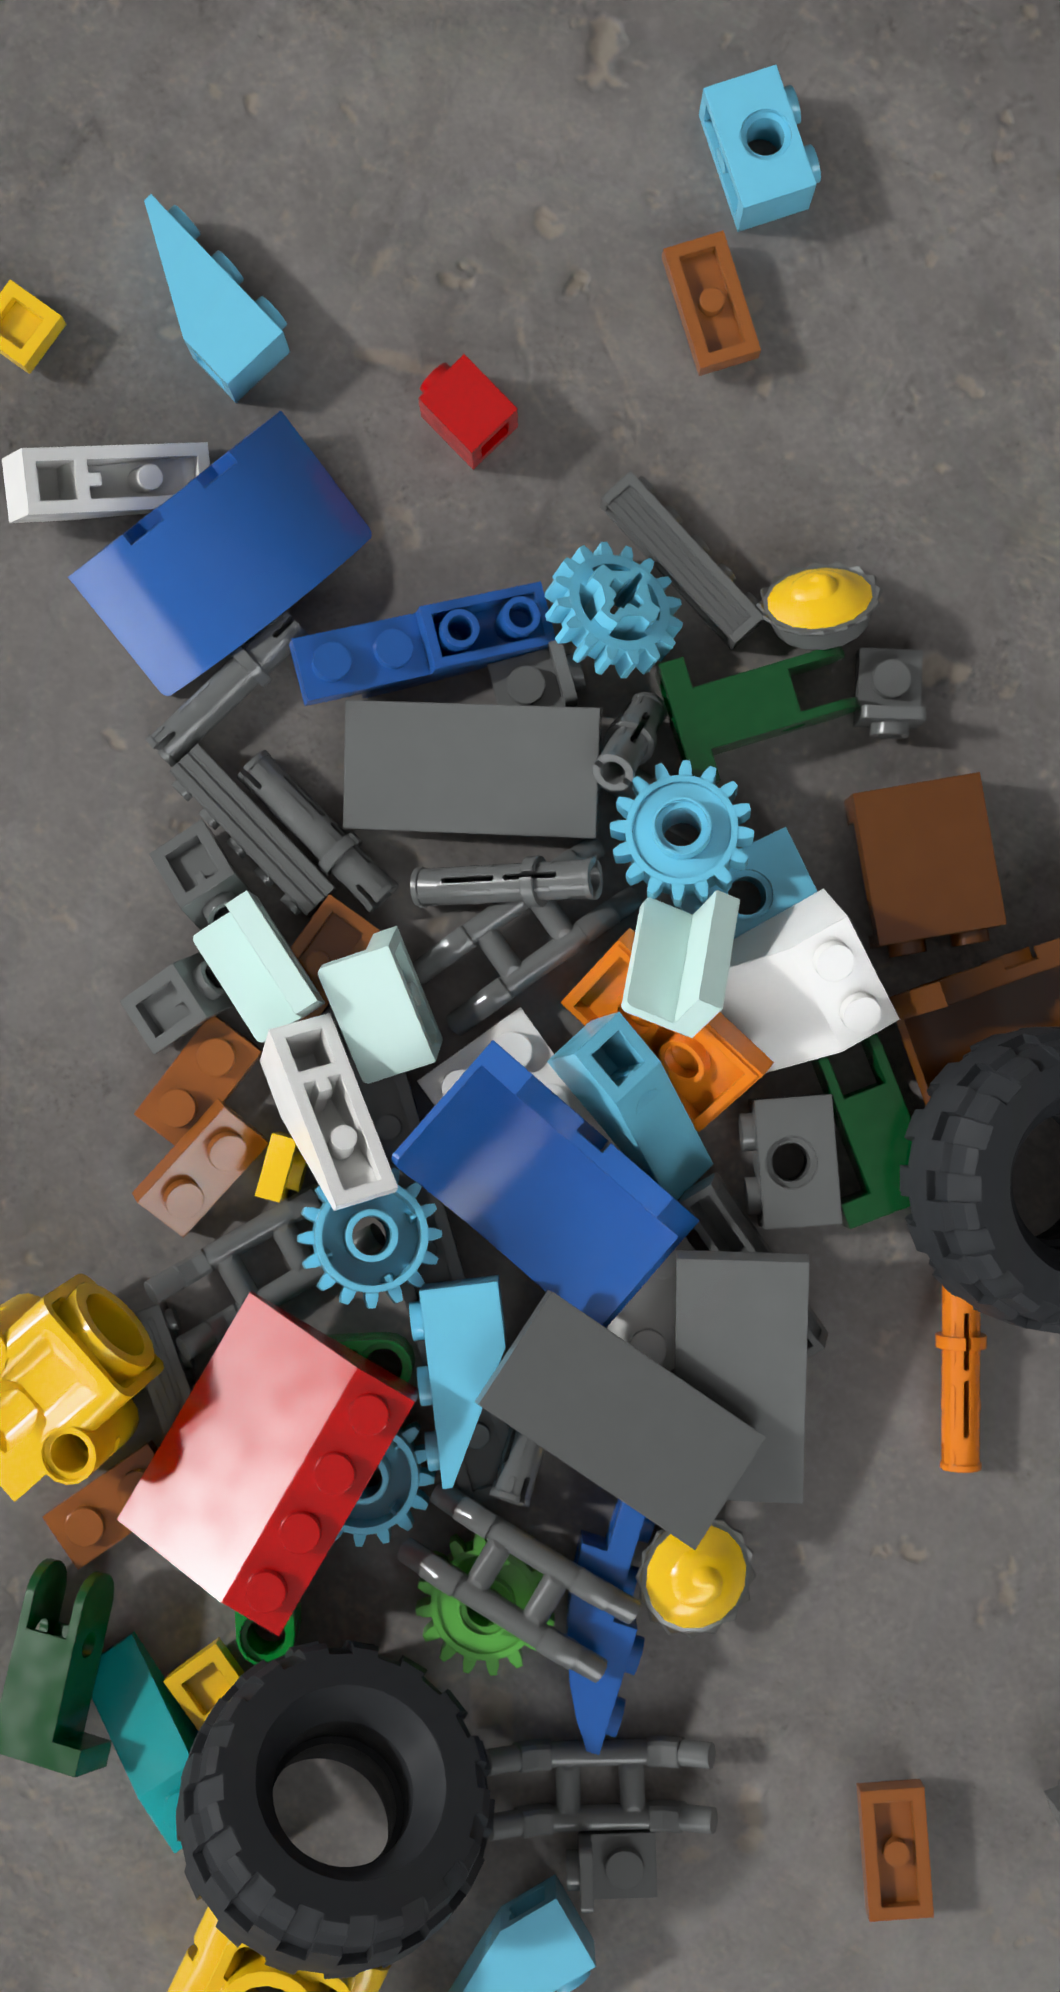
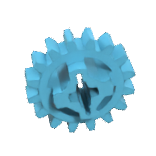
M601 542L594 553L583 545L578 548L571 559L568 557L564 559L552 576L553 582L545 592L544 597L553 603L545 617L546 621L561 623L563 628L555 637V640L558 644L572 641L577 647L573 655L575 662L579 663L586 656L595 659L594 667L597 674L602 675L611 664L615 665L620 678H627L635 667L642 674L648 673L657 661L661 662L676 644L673 638L683 626V622L673 615L682 604L680 599L666 596L664 592L672 582L669 576L656 579L650 573L655 561L648 558L641 564L634 562L632 547L625 546L619 556L613 555L608 542ZM613 606L618 608L615 614L610 613V609Z

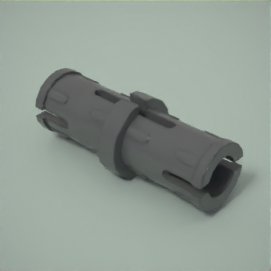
M640 692L635 694L631 699L632 702L629 701L623 716L616 718L607 729L604 737L605 748L598 757V761H595L593 765V776L603 788L610 791L625 790L630 785L629 781H633L639 765L644 764L651 758L657 745L656 733L667 717L665 702L654 693Z

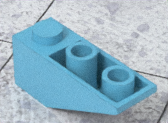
M150 194L144 202L183 339L192 358L237 403L290 353L284 332L282 331L287 326V323L279 311L264 296H260L254 302L239 286L244 281L243 276L221 251L217 250L212 256L206 252L196 241L201 235L199 230L178 206L173 205L167 211Z
M620 1012L591 1020L547 1061L621 1152L676 1200L713 1165L661 1061Z
M499 1275L423 1284L419 1290L420 1301L409 1302L413 1341L425 1340L428 1366L417 1367L421 1406L433 1405L436 1430L425 1432L427 1465L429 1472L440 1470L443 1489L453 1488L483 1409L475 1403V1400L500 1364L506 1348L507 1338Z
M556 1874L499 1908L448 1992H571L586 1981L590 1975V1970L596 1967L594 1940Z

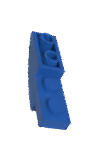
M541 581L419 606L416 613L292 638L289 647L304 705L309 706L362 694V698H368L482 669L487 667L488 664L548 648V642L555 640V633L552 622L546 621L545 614L548 612V606Z
M617 1498L606 1536L603 1537L581 1530L573 1561L633 1596L639 1567L631 1565L637 1542H649L655 1523ZM568 1590L566 1635L607 1659L606 1671L596 1683L571 1669L569 1670L570 1689L576 1720L586 1751L599 1755L605 1735L616 1737L626 1699L617 1695L624 1673L635 1675L644 1648L645 1637L637 1635L636 1618L630 1624H626L609 1613L587 1603Z

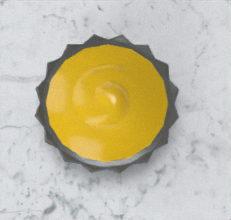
M815 561L806 568L793 566L786 575L774 576L771 585L760 590L762 600L756 606L763 613L762 619L769 622L777 636L787 644L806 650H825L845 645L862 634L868 627L873 611L880 606L878 599L883 589L876 586L877 577L875 575H865L860 566L848 568L840 561L830 565H824Z
M715 1518L696 1550L664 1529L657 1531L653 1541L642 1552V1565L636 1575L640 1586L638 1600L647 1608L650 1622L661 1624L668 1635L681 1632L688 1638L693 1639L701 1632L716 1634L722 1623L735 1621L738 1608L750 1600L749 1585L756 1577L751 1566L754 1551L744 1544L743 1531L731 1528L725 1518Z

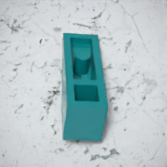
M134 1631L101 1654L92 1700L139 1801L175 1854L182 1849L181 1841H177L176 1807L181 1786V1776L199 1731L163 1682L165 1679L164 1675Z

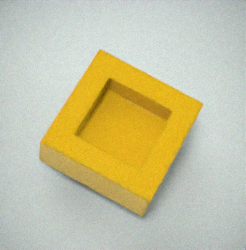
M10 279L0 292V354L28 374H31L67 324L60 314Z
M281 1131L272 1133L255 1196L280 1203L287 1199L289 1189L300 1191L308 1164L291 1134Z
M218 1637L167 1674L163 1682L199 1731L219 1698H222L245 1672L221 1638Z

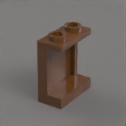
M980 772L853 793L844 800L848 826L854 825L871 918L873 935L868 936L870 949L887 946L889 958L927 952L926 939L949 935L952 947L990 941L988 929L1007 924Z

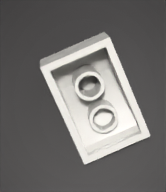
M824 888L735 938L733 941L724 1004L720 1012L774 1062L766 1073L843 1052L900 1020L848 916Z

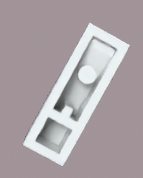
M208 442L20 448L2 458L9 523L67 521L150 513L210 466Z
M327 1013L269 1029L260 1058L262 1069L281 1119L333 1210L336 1211L395 1193L398 1185L331 1014Z

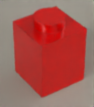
M465 354L452 366L447 362L440 364L427 376L420 387V391L423 393L418 398L421 417L473 470L518 428V408Z

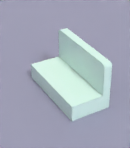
M246 890L226 903L225 906L229 912L193 936V942L258 1042L265 1043L269 1029L298 1022L324 1005L325 1001L259 898Z
M716 890L694 914H690L656 899L647 898L639 909L621 1004L623 1011L690 1038H693L723 1009L740 899Z
M397 926L374 933L366 950L321 965L318 970V977L364 1083L369 1084L436 1062L443 1038Z

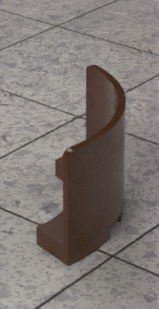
M1060 938L1033 946L1037 957H1032L1027 946L984 961L980 966L940 977L889 997L900 1019L896 1023L925 1105H927L931 1098L926 1091L930 1087V1083L948 1063L963 1060V1055L971 1052V1045L994 1034L1017 1031L1019 1028L1060 1026Z

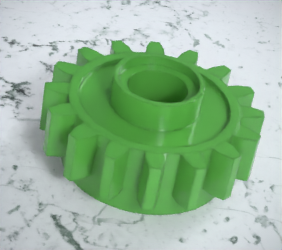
M475 1533L474 1540L464 1543L463 1539L455 1534L450 1537L451 1552L447 1556L435 1550L433 1552L442 1556L468 1575L487 1539ZM510 1554L491 1588L524 1610L544 1574ZM421 1577L419 1578L417 1588L431 1596L417 1601L415 1608L416 1616L432 1617V1620L424 1627L422 1636L425 1642L442 1638L443 1644L440 1649L439 1658L443 1662L452 1658L457 1652L463 1655L464 1673L470 1674L476 1661L481 1660L486 1661V1667L490 1676H495L499 1668V1659L507 1657L510 1663L518 1669L523 1666L521 1648L526 1645L530 1649L535 1650L529 1644L457 1599L443 1593ZM552 1613L547 1624L554 1626L555 1613Z

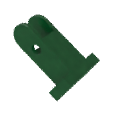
M838 646L825 650H815L696 687H692L683 657L658 664L655 678L662 700L667 707V717L681 763L683 760H690L692 776L700 778L709 766L715 767V785L717 786L721 779L713 755L830 721L861 707L858 697H853L801 712L790 678L842 659L845 656L843 647Z
M877 1033L861 1041L876 1083L843 1095L828 1057L825 1056L811 1060L823 1093L832 1094L834 1121L861 1187L860 1191L840 1198L841 1225L848 1229L856 1228L910 1206L909 1197L902 1196L900 1192V1165H908L912 1141L904 1137L911 1117Z
M47 1558L34 1570L24 1596L0 1702V1754L76 1778L106 1767L112 1744L111 1740L86 1733L84 1730L112 1609L114 1581L111 1575L96 1571L90 1574L83 1582L76 1596L70 1624L59 1622L67 1585V1570L62 1561ZM40 1622L39 1630H36V1627Z

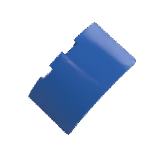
M279 411L188 482L180 491L99 551L68 578L163 695L171 696L217 664L305 596L371 539L372 533L369 526L284 413Z
M494 1040L489 1043L398 1147L391 1158L392 1163L399 1170L421 1185L481 1234L545 1292L548 1290L554 1292L605 1328L608 1327L700 1221L612 1143L602 1152L601 1149L609 1140Z

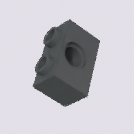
M821 1093L748 1099L749 1113H739L742 1152L752 1151L754 1177H744V1199L747 1215H757L758 1225L764 1230L842 1224L832 1094ZM794 1143L803 1153V1167L796 1176L789 1179H781L775 1174L772 1167L773 1154L781 1145Z

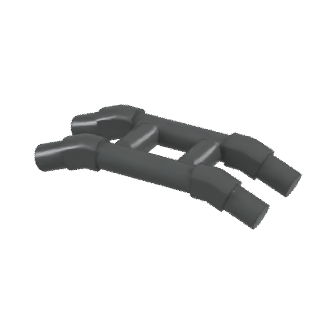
M585 838L552 861L580 860L588 857H595L596 860L604 857L605 850L597 838ZM625 887L574 924L556 900H548L544 907L532 908L527 907L524 901L493 903L432 946L430 950L412 962L420 983L426 984L479 945L500 975L499 978L492 981L447 1015L446 1019L450 1028L457 1035L462 1036L567 959L637 911L642 901L633 888ZM530 908L552 940L521 961L499 930Z
M318 1182L311 1184L144 1282V1288L150 1300L154 1304H159L217 1269L234 1297L236 1303L176 1338L177 1347L187 1360L193 1359L221 1342L249 1292L252 1291L280 1307L318 1284L325 1272L320 1266L304 1269L302 1262L312 1255V1252L308 1245L297 1242V1235L301 1233L295 1224L305 1218L301 1215L304 1207L321 1208L323 1202L315 1192V1189L319 1186ZM374 1223L352 1234L355 1247L366 1255L378 1250L386 1243L383 1232ZM273 1237L292 1270L258 1289L240 1255Z
M440 1482L431 1494V1503L452 1516L454 1520L469 1530L487 1539L485 1546L468 1575L413 1538L407 1539L401 1545L397 1553V1559L435 1588L450 1597L452 1596L529 1644L550 1660L568 1670L571 1669L594 1683L598 1682L606 1671L607 1659L581 1645L578 1641L553 1626L548 1625L549 1618L566 1589L587 1603L609 1613L626 1624H630L638 1615L641 1606L640 1600L615 1587L585 1567L578 1565L456 1487L443 1489L442 1482ZM510 1554L544 1574L524 1610L490 1589Z
M652 1735L646 1736V1738L604 1739L599 1755L587 1752L583 1740L551 1741V1739H531L513 1742L512 1745L485 1749L491 1766L488 1776L517 1771L525 1773L552 1770V1768H555L556 1805H553V1803H535L517 1806L514 1810L494 1813L493 1831L488 1837L490 1841L518 1836L527 1838L539 1835H553V1832L650 1830V1832L672 1833L686 1831L704 1834H714L716 1832L718 1814L715 1807L690 1805L685 1801L665 1799L648 1800V1802H645L644 1765H648V1767L680 1768L684 1766L712 1769L716 1757L713 1742L685 1740L684 1737ZM619 1766L620 1803L581 1804L580 1767Z

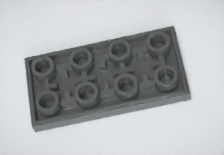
M345 700L343 828L598 838L600 784L593 776V765L601 755L603 708Z
M677 1250L675 1375L766 1437L727 1501L803 1504L809 1254Z
M550 1290L546 1292L475 1400V1403L694 1550L698 1547L766 1439L764 1435Z

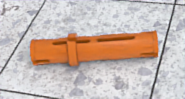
M942 1285V1331L935 1333V1347L942 1349L941 1460L939 1467L949 1472H978L982 1470V1463L980 1462V1351L987 1349V1335L981 1333V1312L974 1310L973 1306L965 1300L950 1294Z

